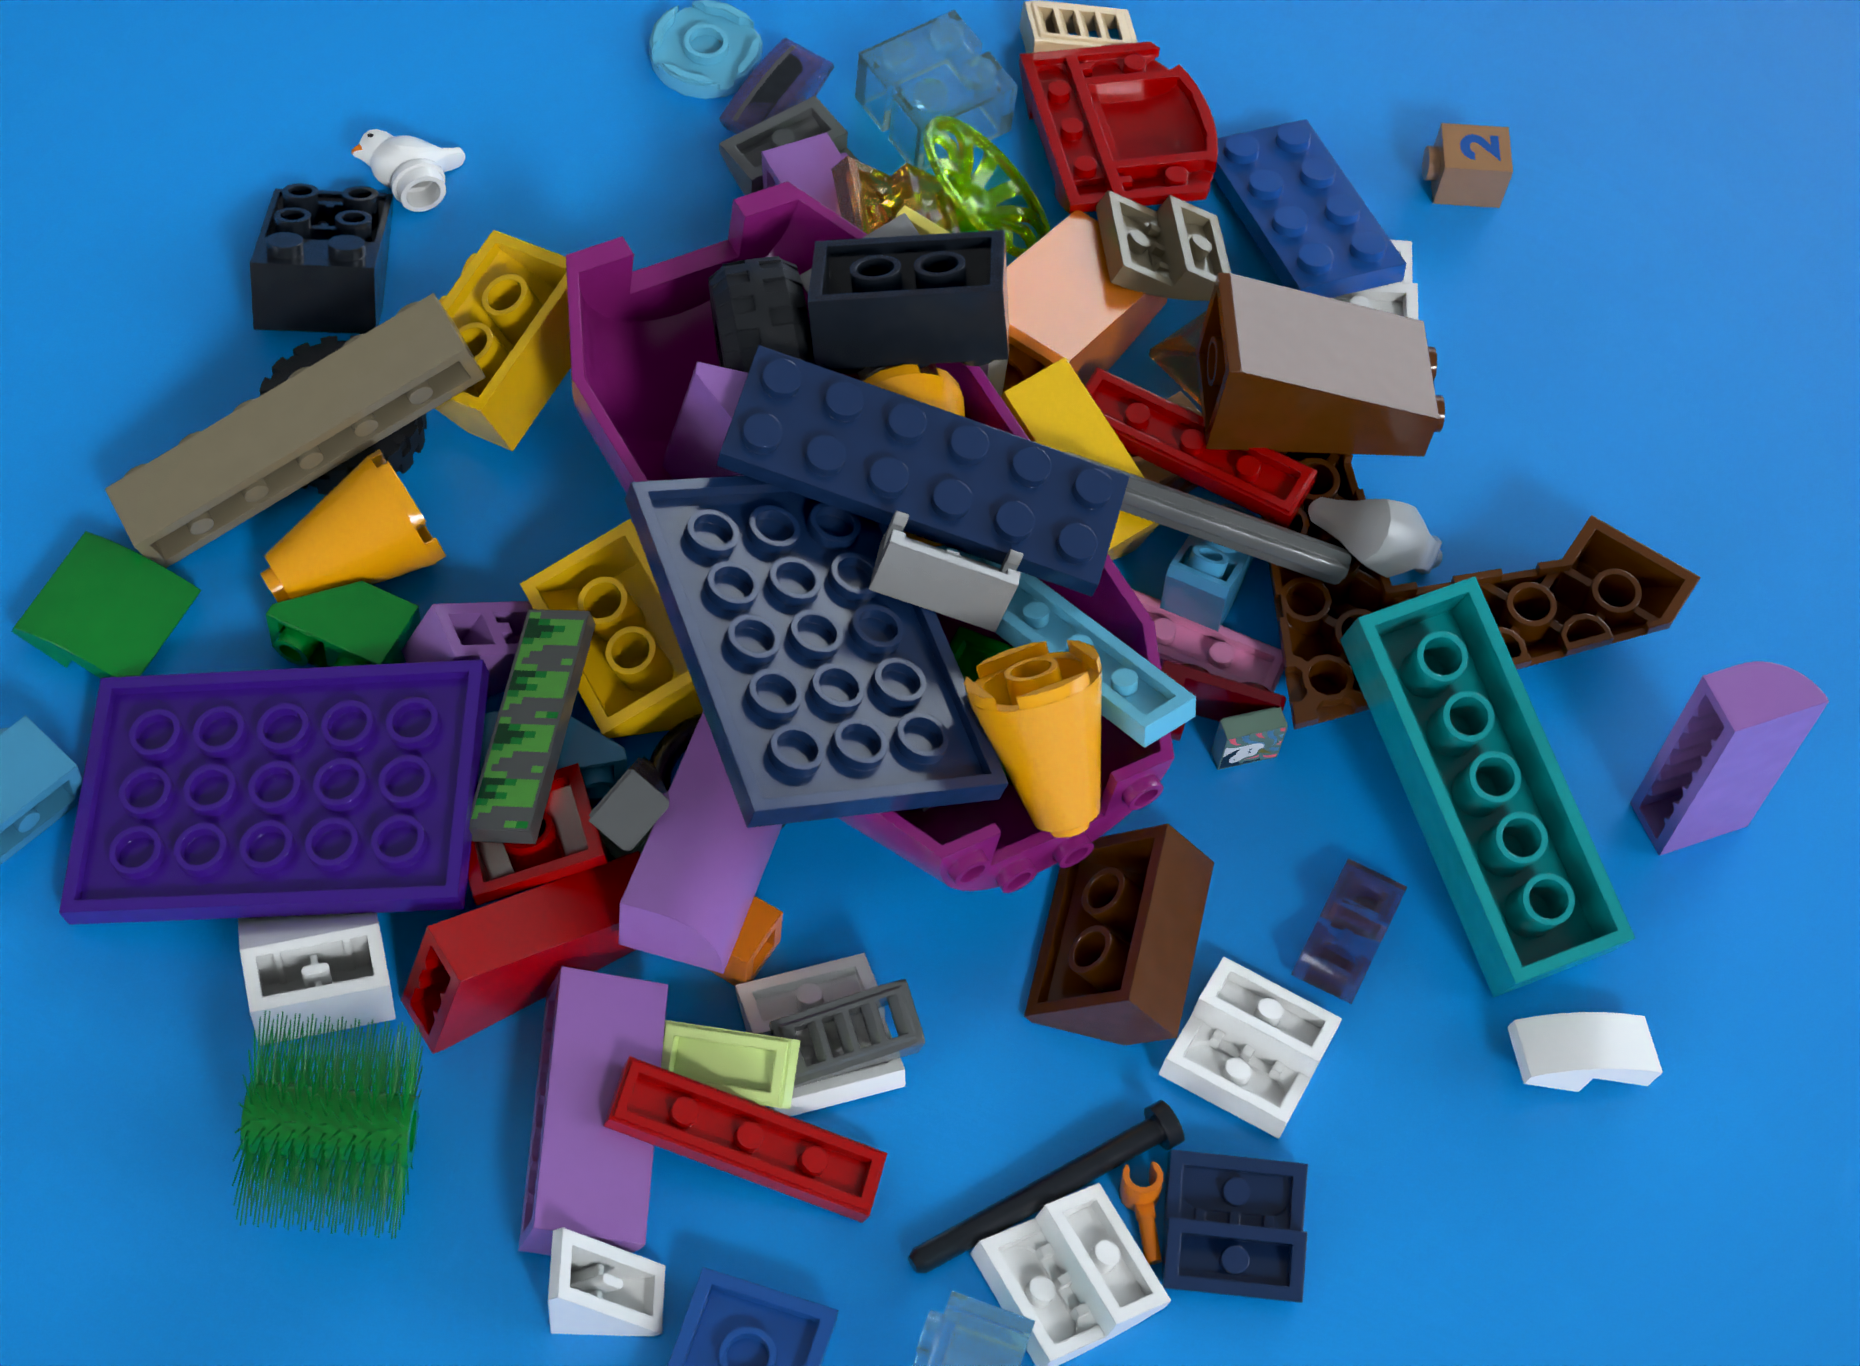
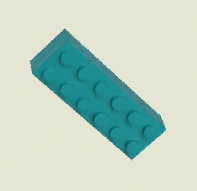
M1476 576L1357 618L1341 637L1340 642L1493 997L1608 954L1635 939Z

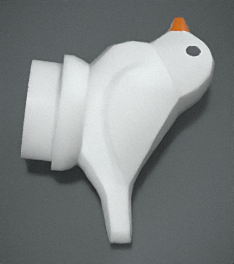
M379 129L369 130L364 133L359 144L351 150L352 155L370 166L374 177L383 185L391 188L394 197L406 209L413 212H423L437 206L446 195L444 172L462 166L465 161V153L460 147L440 148L413 136L394 137Z

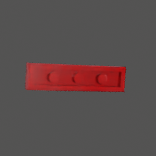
M1099 367L1095 369L1085 385L1127 452L1139 456L1158 467L1286 528L1289 527L1315 483L1317 470L1273 449L1249 448V451L1206 449L1204 420L1201 415Z
M629 1056L623 1066L603 1125L606 1128L861 1223L870 1216L888 1154Z

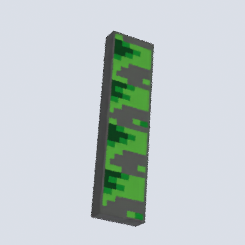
M528 609L472 804L469 826L472 841L536 844L596 625L590 611Z

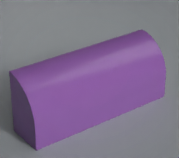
M1764 661L1746 662L1702 676L1630 801L1659 856L1749 825L1829 703L1826 695L1813 681L1792 668Z
M703 711L668 791L669 807L653 825L621 899L619 945L724 974L783 824L746 827Z
M561 966L546 994L518 1251L551 1256L553 1230L562 1227L631 1253L640 1250L645 1245L654 1145L606 1128L603 1125L623 1066L629 1056L661 1067L668 984Z

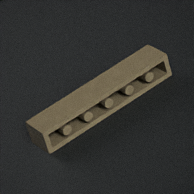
M432 293L418 302L404 306L394 317L367 333L350 338L340 349L315 364L296 370L286 381L258 398L241 403L231 414L206 429L187 435L177 446L147 464H141L130 469L122 479L106 487L105 490L133 546L146 558L167 568L486 377L454 321L436 295Z

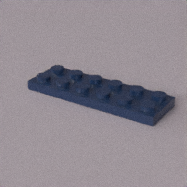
M758 345L716 466L888 526L896 510L909 514L903 531L1002 565L1010 549L1021 552L1023 557L1017 571L1091 597L1100 582L1130 475L761 345Z

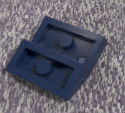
M1171 1149L1168 1152L1164 1202L1163 1288L1302 1303L1308 1233L1303 1231L1308 1164Z

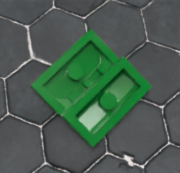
M85 531L11 632L66 668L74 661L100 679L141 676L194 603L201 590L145 556L111 540Z

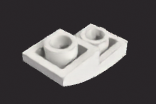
M1609 1012L1558 1013L1517 1019L1507 1027L1523 1083L1527 1085L1579 1092L1593 1078L1649 1086L1663 1073L1645 1016Z

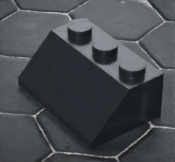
M1005 230L815 241L807 301L815 365L826 369H834L840 373H855L864 370L866 367L915 364L921 369L929 364L961 362L969 366H982L994 360L1008 359L1009 314Z

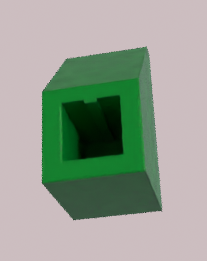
M364 581L271 605L266 613L272 647L291 663L300 666L309 663L315 667L406 663L401 650L421 622L418 605Z

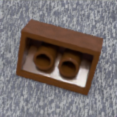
M1168 823L1099 837L1092 842L1094 849L1085 859L1067 868L1060 867L1024 1017L1035 1024L1120 1045L1177 1038L1214 862Z

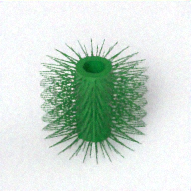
M265 1010L261 1052V1017L259 1019L257 1069L254 1030V1081L250 1050H248L251 1082L247 1086L245 1076L243 1075L247 1092L244 1105L238 1103L243 1108L241 1127L235 1133L241 1130V1144L233 1161L240 1149L242 1150V1156L232 1186H234L243 1157L244 1161L233 1204L235 1206L243 1175L236 1220L245 1182L240 1226L246 1189L247 1200L244 1225H246L250 1194V1217L254 1199L256 1202L254 1225L261 1188L257 1227H259L263 1189L262 1223L264 1222V1210L267 1200L268 1215L266 1222H268L274 1194L270 1228H272L276 1193L275 1227L278 1203L280 1201V1219L282 1218L284 1205H286L283 1228H285L291 1192L287 1230H289L293 1191L292 1225L294 1224V1212L296 1210L297 1214H299L297 1225L299 1224L304 1197L300 1231H302L306 1198L305 1230L309 1196V1222L313 1220L318 1196L314 1224L315 1230L320 1203L317 1233H319L322 1203L323 1228L326 1194L327 1217L332 1194L328 1221L329 1228L334 1202L331 1234L335 1209L336 1233L339 1199V1224H341L343 1200L344 1212L342 1223L348 1201L344 1233H346L350 1208L349 1235L352 1206L353 1231L357 1197L356 1219H358L362 1202L358 1230H360L363 1213L361 1236L363 1234L365 1213L366 1235L369 1202V1227L371 1224V1210L374 1206L372 1224L374 1226L378 1206L374 1235L376 1236L379 1219L378 1238L382 1210L383 1233L385 1205L387 1222L393 1200L388 1233H390L393 1218L391 1239H393L396 1217V1238L398 1213L399 1230L401 1223L402 1195L403 1215L405 1212L406 1178L407 1194L409 1195L408 1168L411 1166L413 1170L412 1159L415 1144H417L416 1136L418 1118L420 1117L418 1116V1100L422 1089L418 1096H416L423 1069L422 1066L417 1081L423 1050L422 1046L418 1061L422 1032H420L417 1050L420 1025L418 1024L415 1044V1024L413 1047L411 1030L409 1054L408 1037H406L403 1053L406 1026L404 1027L401 1047L403 1022L401 1024L398 1049V1025L395 1053V1035L391 1052H389L392 1029L387 1050L390 1022H388L385 1043V1021L382 1054V1028L377 1054L378 1034L373 1053L376 1023L371 1046L372 1019L369 1047V1022L367 1027L364 1061L365 1032H363V1044L360 1053L363 1027H361L357 1049L360 1019L358 1021L354 1049L356 1018L352 1052V1025H350L349 1050L347 1054L348 1032L345 1039L343 1057L342 1052L347 1021H345L341 1045L342 1017L338 1045V1019L334 1057L335 1038L333 1024L327 1049L330 1016L324 1048L325 1016L321 1049L322 1022H320V1029H318L316 1038L317 1018L311 1044L314 1015L312 1014L307 1051L309 1017L307 1018L306 1036H304L303 1021L299 1043H297L301 1016L299 1014L294 1046L296 1013L292 1044H290L291 1019L286 1038L285 1030L288 1017L286 1015L280 1049L284 1013L282 1011L277 1049L279 1014H277L274 1040L273 1019L268 1042L271 1011H269L263 1051L266 1021ZM332 1030H333L332 1048H331L330 1057H329V1048H330V1042H331V1036H332ZM288 1036H289L288 1054H287V1057H286V1047H287V1041H288ZM302 1036V1048L299 1056V1048ZM319 1036V1049L317 1054V1042ZM314 1037H315V1047H314V1052H313V1057H312ZM270 1041H271V1052H270V1055H269L268 1053H269V1047H270ZM274 1042H275L274 1060H273V1047H274ZM304 1042H305V1053H304V1061H303V1050H304ZM375 1052H376L375 1066H374V1069H373V1063H374ZM405 1052H406V1061H405V1065H404V1068H403V1063H404V1058H405ZM362 1056V1067L360 1071V1061ZM255 1180V1190L253 1195V1184ZM267 1180H268V1192H267V1197H266V1187H267ZM271 1184H272L273 1186H272L271 1197H270V1203H269V1194H270V1188H271ZM284 1185H285V1195H284V1201H283V1206H282V1196H283V1189H284ZM297 1185H298L297 1203H296V1208H295L296 1189H297ZM373 1185H374V1199H373V1203H372ZM361 1186V1195L359 1200V1189ZM302 1189V1197L299 1209V1197ZM378 1190L377 1201L375 1206V1198ZM313 1194H314V1206H313V1212H312V1217H311L312 1198H313ZM389 1195H390V1200H391V1201H390V1206H389V1211H388V1201H389Z

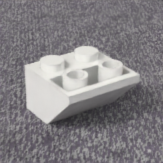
M377 913L238 919L240 955L249 1011L257 1041L259 1036V1019L261 1017L260 1046L262 1043L265 1010L266 1021L263 1045H265L269 1011H271L267 1041L269 1042L273 1019L274 1040L277 1014H279L277 1043L279 1041L282 1011L284 1013L281 1042L286 1015L288 1016L285 1030L286 1038L291 1019L292 1040L295 1013L294 1039H296L299 1014L301 1016L298 1038L300 1037L303 1021L304 1036H306L308 1017V1036L310 1035L312 1014L314 1015L311 1036H313L316 1018L315 1035H317L318 1029H320V1022H322L321 1034H323L325 1016V1033H327L329 1016V1032H331L332 1024L334 1031H337L338 1019L339 1030L341 1029L342 1017V1030H344L345 1021H347L346 1029H349L350 1025L354 1028L355 1018L356 1027H358L359 1019V1026L368 1025V1022L371 1024L372 1019L373 1024L396 1019Z

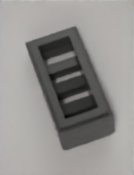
M645 756L642 759L638 757L588 815L591 817L588 821L622 850H632L669 807V795L655 765Z
M905 978L773 1020L769 1023L772 1036L798 1040L796 1031L808 1029L818 1063L806 1067L801 1048H799L794 1088L918 1053L925 1044L922 1027ZM888 1005L898 1037L889 1040L878 1008ZM859 1013L862 1014L871 1043L870 1046L860 1048L851 1019L852 1015ZM831 1021L835 1023L844 1052L843 1055L834 1058L823 1025Z

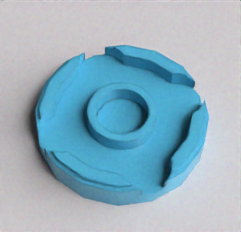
M711 0L692 1V7L678 11V5L667 10L654 24L649 40V55L653 71L666 86L682 95L702 99L727 97L746 88L758 74L762 59L763 44L761 36L754 29V22L745 12L728 3Z

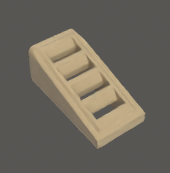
M1052 1L1023 2L1019 28L1026 53L1138 43L1128 9ZM1118 28L1121 40L1110 39L1108 29ZM1088 31H1096L1098 37H1089ZM1075 32H1076V34H1077V35H1068V33H1075Z

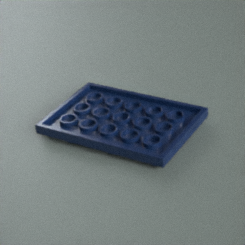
M744 475L631 482L625 502L747 828L1000 799L1008 785L1007 778L993 746L967 699L964 686L965 680L936 613L869 590L880 542L888 529V525Z

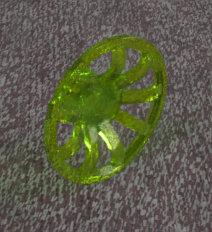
M937 116L926 124L923 131V144L926 156L934 174L943 187L940 192L927 202V211L932 222L950 233L974 230L992 231L991 229L1005 230L1006 252L1017 258L1051 231L1045 212L1025 178L990 140L970 125L949 116ZM945 132H950L956 137L959 143V151L956 142ZM935 142L947 151L949 159L937 157ZM974 143L984 153L979 166L971 175L974 163ZM998 164L1010 178V181L986 191L984 187ZM1022 195L1028 208L1015 205H996L1014 196ZM1020 222L1029 223L1037 232V238L1027 225ZM1013 232L1021 236L1027 248L1013 245Z

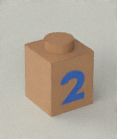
M1441 123L1434 146L1425 147L1422 161L1423 180H1431L1433 204L1500 208L1513 173L1509 127Z

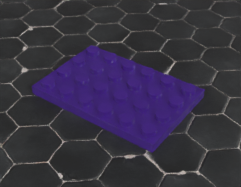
M484 660L101 678L59 910L60 915L69 925L465 909L472 834L469 826L472 804L478 786L489 671Z

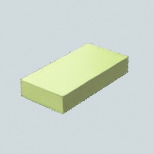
M665 1020L661 1068L759 1105L790 1109L801 1040Z

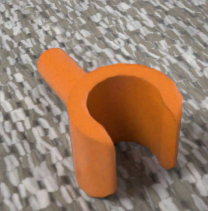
M1154 1161L1151 1162L1149 1170L1150 1186L1140 1187L1135 1185L1130 1179L1129 1165L1126 1164L1119 1187V1198L1122 1204L1135 1212L1136 1221L1139 1224L1143 1254L1149 1265L1162 1262L1155 1222V1206L1160 1198L1163 1171L1160 1165Z

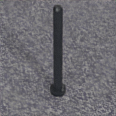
M1163 1100L1151 1104L1144 1109L1146 1120L913 1248L908 1256L912 1269L915 1273H928L975 1247L980 1240L1004 1231L1038 1212L1044 1205L1065 1197L1152 1147L1160 1144L1165 1150H1170L1183 1143L1185 1139L1184 1132L1177 1116Z

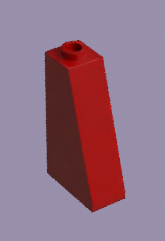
M640 852L631 853L609 861L607 864L561 878L427 926L401 1001L416 1027L418 1028V1024L420 1025L419 1032H422V1037L432 1054L445 1050L545 998L561 966L594 972L635 951L636 949L619 945L620 902L640 858Z

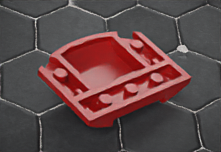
M1150 41L1019 55L1020 74L1029 120L1034 119L1055 181L1054 195L1062 208L1069 214L1074 211H1096V205L1108 190L1143 206L1163 204L1169 195L1185 202L1205 200L1210 191L1218 157V138L1211 110L1197 84L1180 64L1172 69H1168L1154 60L1159 57L1160 48Z

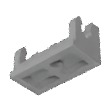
M896 510L880 542L869 590L996 632L1019 585L1021 572L1016 570L1020 565L1023 553L1010 549L1000 569L961 556L958 552L949 549L943 550L905 537L906 533L903 530L908 521L909 514Z

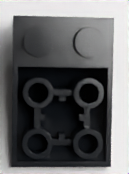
M292 184L283 189H275L250 261L253 330L365 334L377 327L384 301L394 203L393 194L378 193L377 190L365 186L350 187L343 192L320 191L317 187L309 184Z

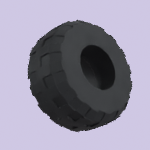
M779 256L753 258L723 264L720 269L708 278L710 305L720 367L749 373L758 345L815 364L807 305L800 274L795 264L785 261Z

